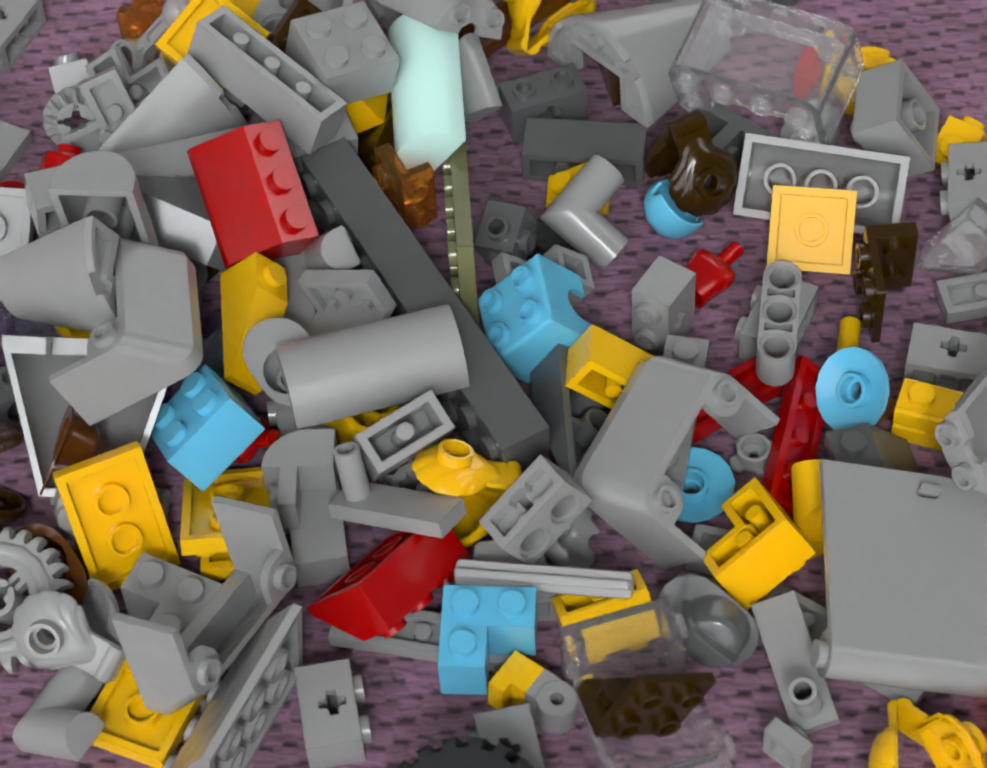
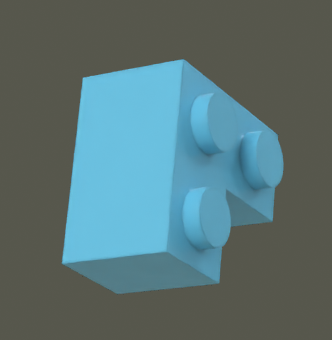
M443 585L438 653V674L441 694L487 695L490 654L511 655L516 650L522 655H536L538 623L536 587Z

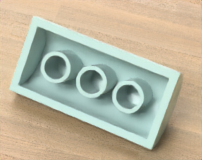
M402 15L393 22L388 31V41L400 58L393 92H391L395 164L402 176L410 181L421 184L466 141L458 33L436 30L406 15Z

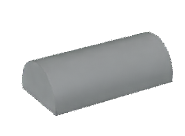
M745 133L733 215L770 220L773 185L857 191L854 233L864 234L866 225L901 223L911 157Z
M89 151L72 157L55 171L47 190L62 228L82 218L94 216L117 233L119 238L160 247L134 168L125 157L110 151Z
M449 304L276 346L277 358L297 430L411 402L429 390H432L435 395L470 387L461 338Z

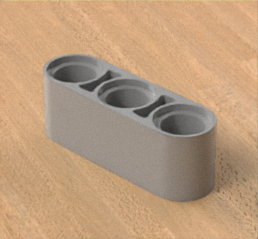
M784 260L770 263L764 270L755 371L759 380L770 386H781L788 383L793 378L795 371L802 274L797 265Z

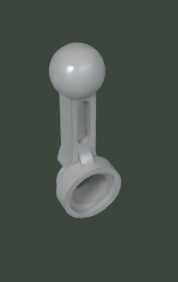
M167 0L163 5L162 14L138 40L118 39L112 44L110 49L115 46L121 48L133 74L146 67L147 61L154 59L158 51L155 46L156 42L190 2L188 0ZM130 51L132 54V65L129 62Z

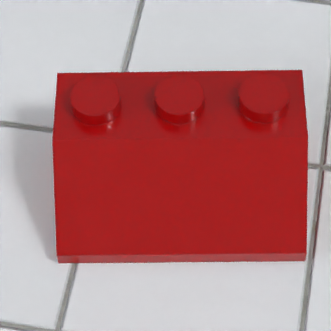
M280 120L241 126L192 147L187 151L225 268L234 266L254 252L270 260L299 255L319 237Z
M452 529L443 539L396 531L387 535L314 600L307 607V610L312 616L362 641L380 634L384 639H387L406 626L407 622L404 617L409 612L412 614L416 613L434 599L431 592L436 587L440 589L443 585H448L455 580L454 569L457 561L467 559L470 554Z

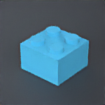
M205 364L198 372L192 373L183 381L180 390L167 403L161 404L151 437L167 462L204 492L265 428L241 394Z

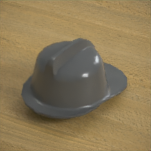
M686 574L676 576L663 587L658 596L657 605L661 624L686 649L687 654L696 663L710 668L731 667L741 664L752 656L758 646L759 629L756 621L743 606L736 602L719 585L705 576Z

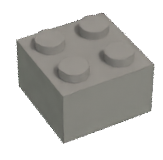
M364 1L290 21L285 54L345 100L347 104L393 92L400 58Z
M903 59L858 73L857 91L854 92V118L850 124L851 135L855 143L861 145L867 151L911 157L908 178L935 170L940 108Z

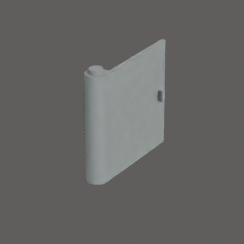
M822 459L819 467L828 627L823 632L821 638L815 639L812 644L810 653L812 667L817 668V673L821 678L987 699V494L974 489L964 491L950 477Z

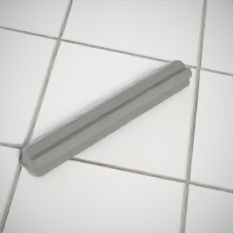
M473 559L458 560L454 569L455 583L457 585L536 587L537 592L617 599L631 598L634 590V576L629 571Z

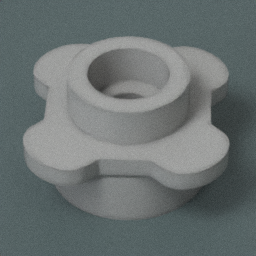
M752 433L737 438L735 440L736 453L729 461L731 469L735 472H742L744 470L754 472L758 477H764L772 440L759 433ZM750 454H756L758 457L751 458Z

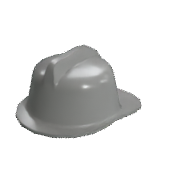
M269 318L258 322L248 331L243 342V358L247 368L265 394L280 406L291 409L277 358L276 346L309 338L310 335L297 322L286 318Z

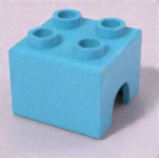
M536 254L523 265L516 267L510 275L494 287L487 289L478 298L485 337L512 375L530 385V372L558 343L571 347L591 325V323L578 316L568 298V293H572L580 298L585 296L581 277L540 254Z

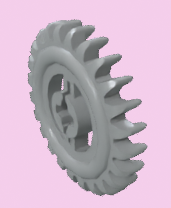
M5 527L0 533V569L9 568L17 571L8 580L0 579V623L6 625H13L14 611L16 607L23 603L27 596L40 593L43 590L61 593L67 589L74 588L72 582L58 579L62 573L69 571V567L64 563H52L55 558L60 556V552L55 548L43 550L48 544L47 540L43 537L32 539V533L26 529L21 530L16 535L14 529ZM11 627L7 631L0 632V667L2 664L7 672L17 674V659L27 667L32 668L35 665L20 654L16 647ZM42 628L47 638L55 639L49 630Z

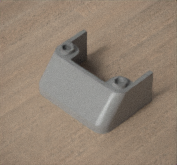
M119 238L113 271L115 276L117 317L110 321L101 322L91 331L87 343V356L49 376V382L89 426L188 377L199 367L203 359L196 268L183 252Z
M655 356L637 365L577 467L573 479L593 500L588 505L592 511L660 568L668 569L703 560L707 553L675 526L683 509V496L679 487L665 475L668 466L700 410L703 409L735 438L777 426L780 418L738 381L726 373L664 356Z
M215 496L211 501L235 570L181 635L178 628L117 612L111 618L143 703L148 710L171 715L208 692L216 685L221 675L284 596L294 587L297 579V570L277 509Z

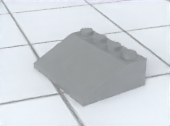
M293 603L260 626L229 665L230 669L224 679H219L216 685L209 690L206 699L208 706L201 717L194 716L184 734L183 741L185 744L178 755L171 754L163 768H247L296 685L294 668L303 666L302 606Z

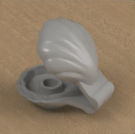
M90 578L87 580V594L83 606L77 605L76 600L68 594L43 590L40 593L27 596L23 603L16 607L14 611V622L11 631L16 641V647L22 656L38 668L56 670L75 666L91 674L98 681L109 683L115 681L126 658L111 620L116 612L120 613L117 599L111 589L99 579ZM42 628L49 630L55 639L47 638Z

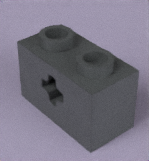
M574 62L499 84V97L502 103L500 115L513 143L524 139L526 118L588 120V89Z

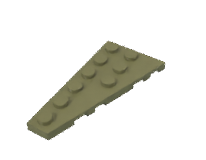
M465 141L443 162L451 289L479 327Z

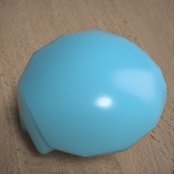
M669 179L658 181L651 185L644 197L646 220L657 234L668 239H683L705 224L703 220L698 221L699 217L678 209L669 194V186L671 184Z

